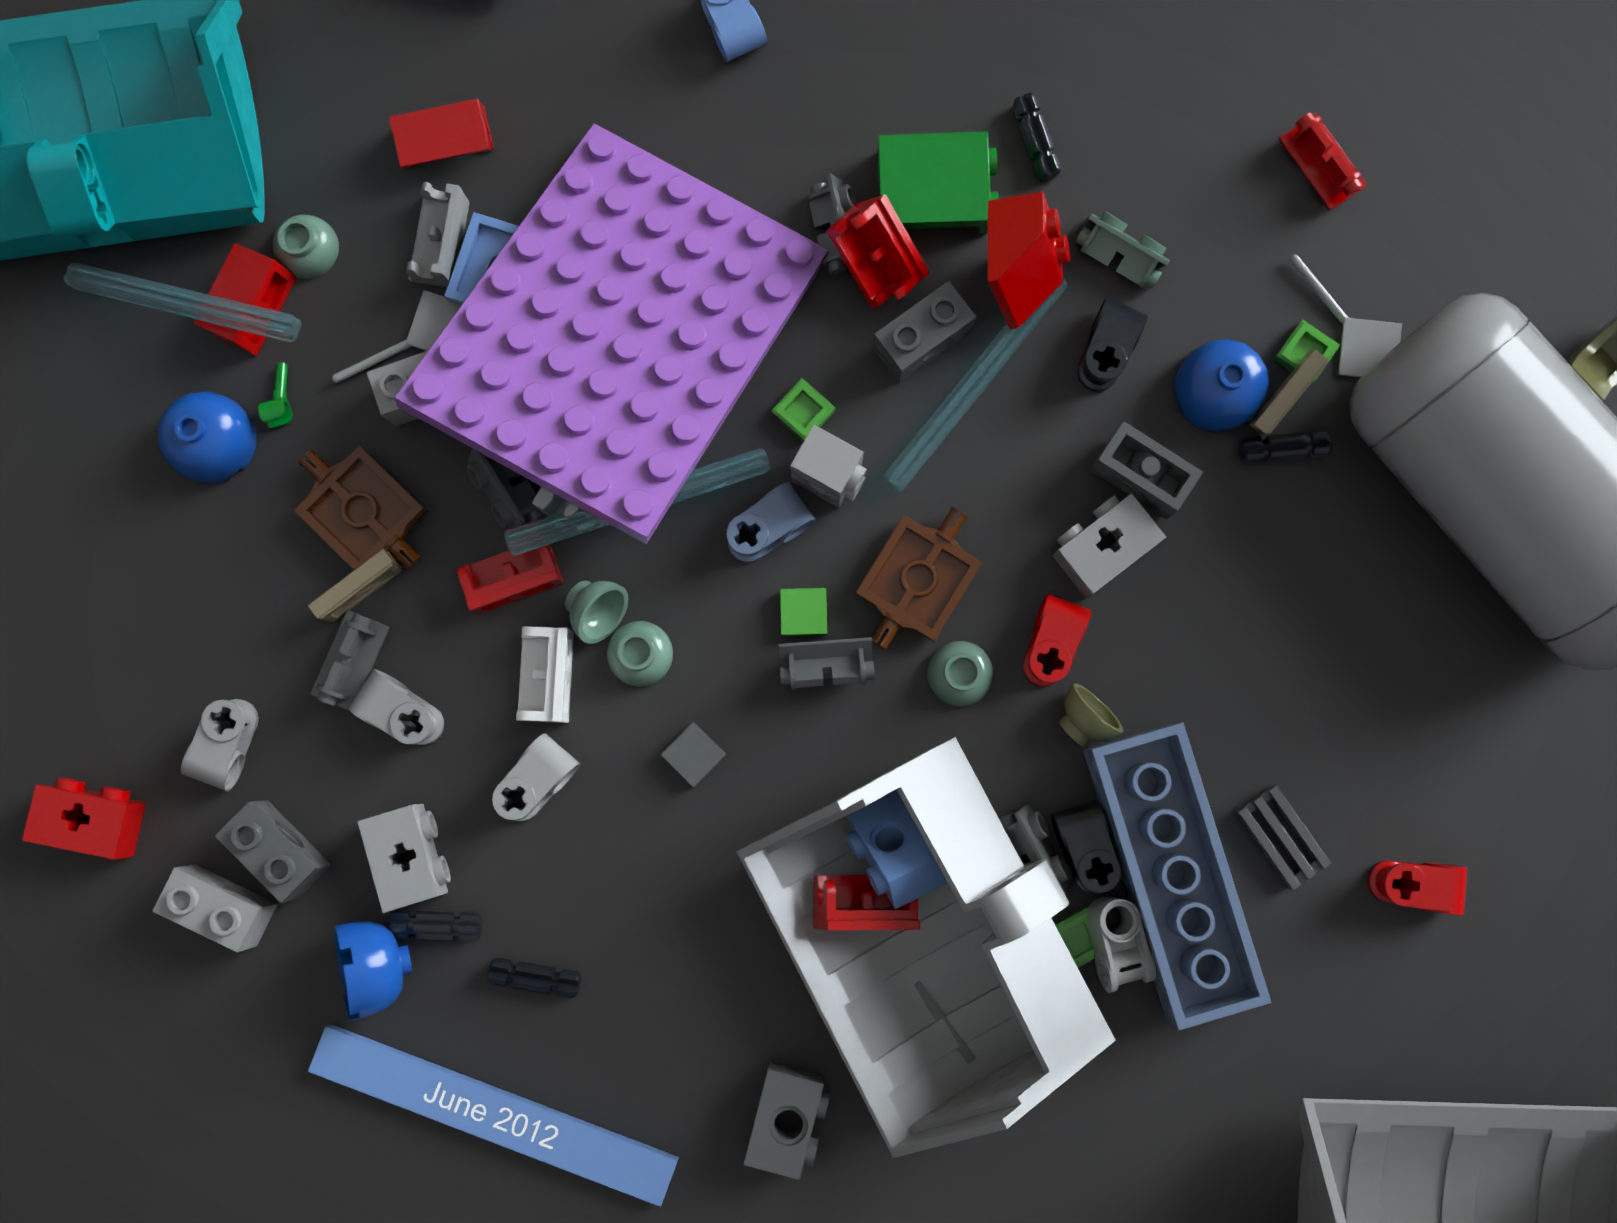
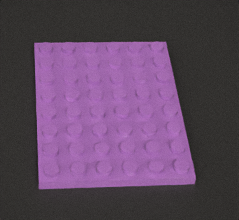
M594 123L395 396L396 405L647 544L823 266L822 261L829 250Z

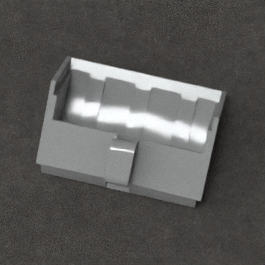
M956 737L928 750L829 805L736 851L893 1158L1008 1129L1116 1041L1051 918L1069 905L1064 891L1047 859L1023 865ZM897 790L946 879V885L918 898L920 930H822L813 928L814 875H867L866 869L869 868V865L865 858L857 861L847 843L845 835L851 832L847 815ZM918 981H920L976 1059L968 1064L958 1051L960 1046L944 1019L942 1018L937 1021L928 1010L915 987Z
M1302 1098L1298 1118L1304 1146L1299 1180L1297 1223H1617V1107Z

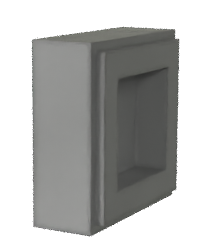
M692 722L661 754L693 788L727 755L695 722Z

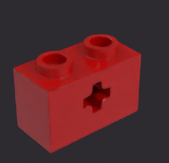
M56 777L55 784L35 785L22 841L113 860L134 857L146 802L130 799L131 791L106 786L101 787L100 793L85 790V781ZM83 813L90 815V820L82 818Z

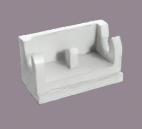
M523 627L516 720L569 723L574 631L568 628Z

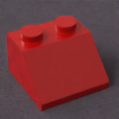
M1043 191L988 201V283L1009 329H1017L1063 283V263L1070 262L1069 243L1067 236L1061 235L1057 209L1050 210Z

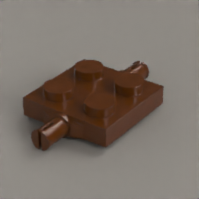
M358 445L342 462L331 467L314 450L307 451L305 455L316 467L304 457L299 459V465L303 466L317 481L314 483L311 493L294 511L349 566L356 570L382 549L390 552L406 567L407 571L412 570L416 565L404 555V552L414 562L420 563L422 556L407 544L404 539L409 529L427 510L364 448Z
M951 507L938 530L924 527L903 515L855 594L875 606L884 617L871 638L874 644L877 645L885 630H888L879 646L887 650L900 627L914 630L930 641L935 642L983 563L963 551L956 540H954L963 523L968 518L965 513L961 512L951 527L950 524L959 511Z

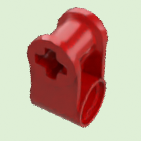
M1046 594L1038 611L1033 627V635L1023 660L1024 675L1031 683L1036 686L1045 687L1053 685L1067 676L1077 648L1088 627L1091 609ZM1048 653L1051 655L1050 663L1057 666V668L1044 674L1042 672L1043 664L1038 662L1037 659L1042 658Z
M1391 860L1380 861L1369 871L1367 883L1371 894L1380 901L1394 903L1403 907L1419 908L1425 911L1464 915L1468 867L1430 862L1418 864ZM1393 879H1401V886L1393 888Z

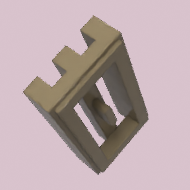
M1315 349L1308 351L1249 425L1261 434H1271L1327 365L1328 359Z
M382 549L309 604L308 607L317 619L334 623L344 616L347 610L353 609L401 573L404 566L390 552Z

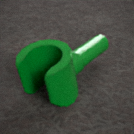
M285 363L276 364L273 390L274 400L262 402L258 405L260 418L263 422H267L269 428L286 425L293 418L290 404L286 399L288 365Z

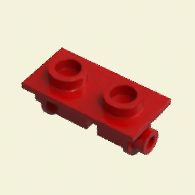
M1309 112L1295 123L1296 126L1278 139L1328 210L1331 211L1368 185L1326 128L1321 117L1316 113L1313 115Z

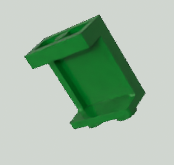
M988 131L878 135V196L886 194L905 229L978 227V234L988 233V201L999 199L998 191L990 192V176H996L997 151L996 148L988 147Z

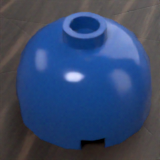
M1232 339L1211 340L1192 350L1177 368L1173 382L1174 394L1176 393L1177 401L1181 406L1179 410L1183 417L1195 427L1212 433L1234 430L1251 421L1264 405L1269 389L1268 370L1260 355L1247 344Z
M209 391L190 392L175 399L163 412L157 428L158 447L164 460L181 476L202 484H218L230 480V476L236 474L240 468L244 470L250 464L257 447L256 427L246 411L231 398Z
M371 921L350 922L334 926L338 971L344 992H347V995H343L349 1021L383 1012L396 1001L401 993L403 975L412 973L408 946L398 947L396 939L389 929L382 924Z

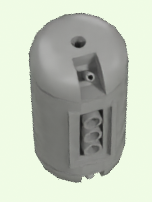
M1488 293L1463 295L1445 305L1362 375L1354 386L1349 402L1351 421L1360 437L1369 447L1372 446L1373 452L1534 635L1540 639L1549 652L1565 664L1595 671L1617 668V417L1530 321L1527 322L1528 318L1519 308L1501 296Z

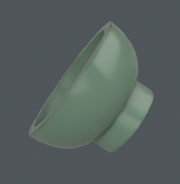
M301 214L288 218L278 227L273 238V252L276 261L297 278L313 279L325 274L334 265L339 253V241L334 229L323 219L313 215Z
M586 580L581 581L569 591L565 600V608L570 613L569 617L573 631L583 642L588 644L600 642L608 637L618 627L628 607V593L626 589L611 581H596L593 583Z
M633 621L621 626L612 635L607 647V661L612 673L623 683L634 687L649 686L661 680L670 669L673 660V647L668 635L659 626L647 621Z
M953 641L941 646L932 655L927 668L928 683L934 695L942 702L955 707L970 706L983 699L991 688L994 676L993 665L987 653L978 645L968 641Z

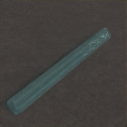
M76 262L67 266V273L63 275L65 284L70 285L76 290L286 342L296 341L298 339V332L302 328L301 321L292 314Z
M1064 279L1063 283L1019 328L1009 329L1007 324L1002 328L886 471L884 479L889 485L899 491L905 489L1064 293L1068 285Z
M758 448L694 469L672 504L767 473L770 469V463L764 449ZM580 508L570 518H566L564 512L509 529L504 533V539L510 554L518 555L610 524Z

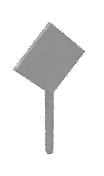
M1294 254L1290 257V262L1342 324L1337 375L1361 378L1372 365L1400 343L1402 323L1349 318L1299 256Z
M423 290L407 339L334 374L332 381L339 383L411 347L425 351L430 350L462 305L449 302L444 296Z

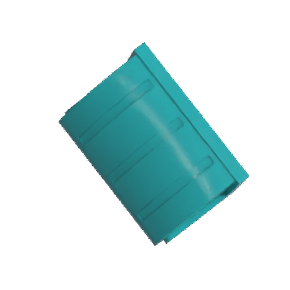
M140 0L0 20V260L263 223L265 215L263 162L255 105L236 27L242 15L239 0Z

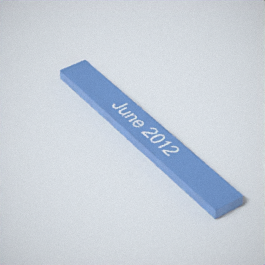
M332 1024L325 1026L308 1072L660 1207L679 1159L678 1156Z

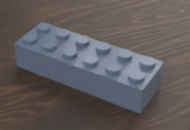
M1184 723L1169 724L1084 749V756L1099 804L1108 824L1110 839L1120 864L1121 875L1129 901L1138 908L1141 914L1147 944L1156 967L1154 983L1166 1021L1180 1031L1272 1003Z

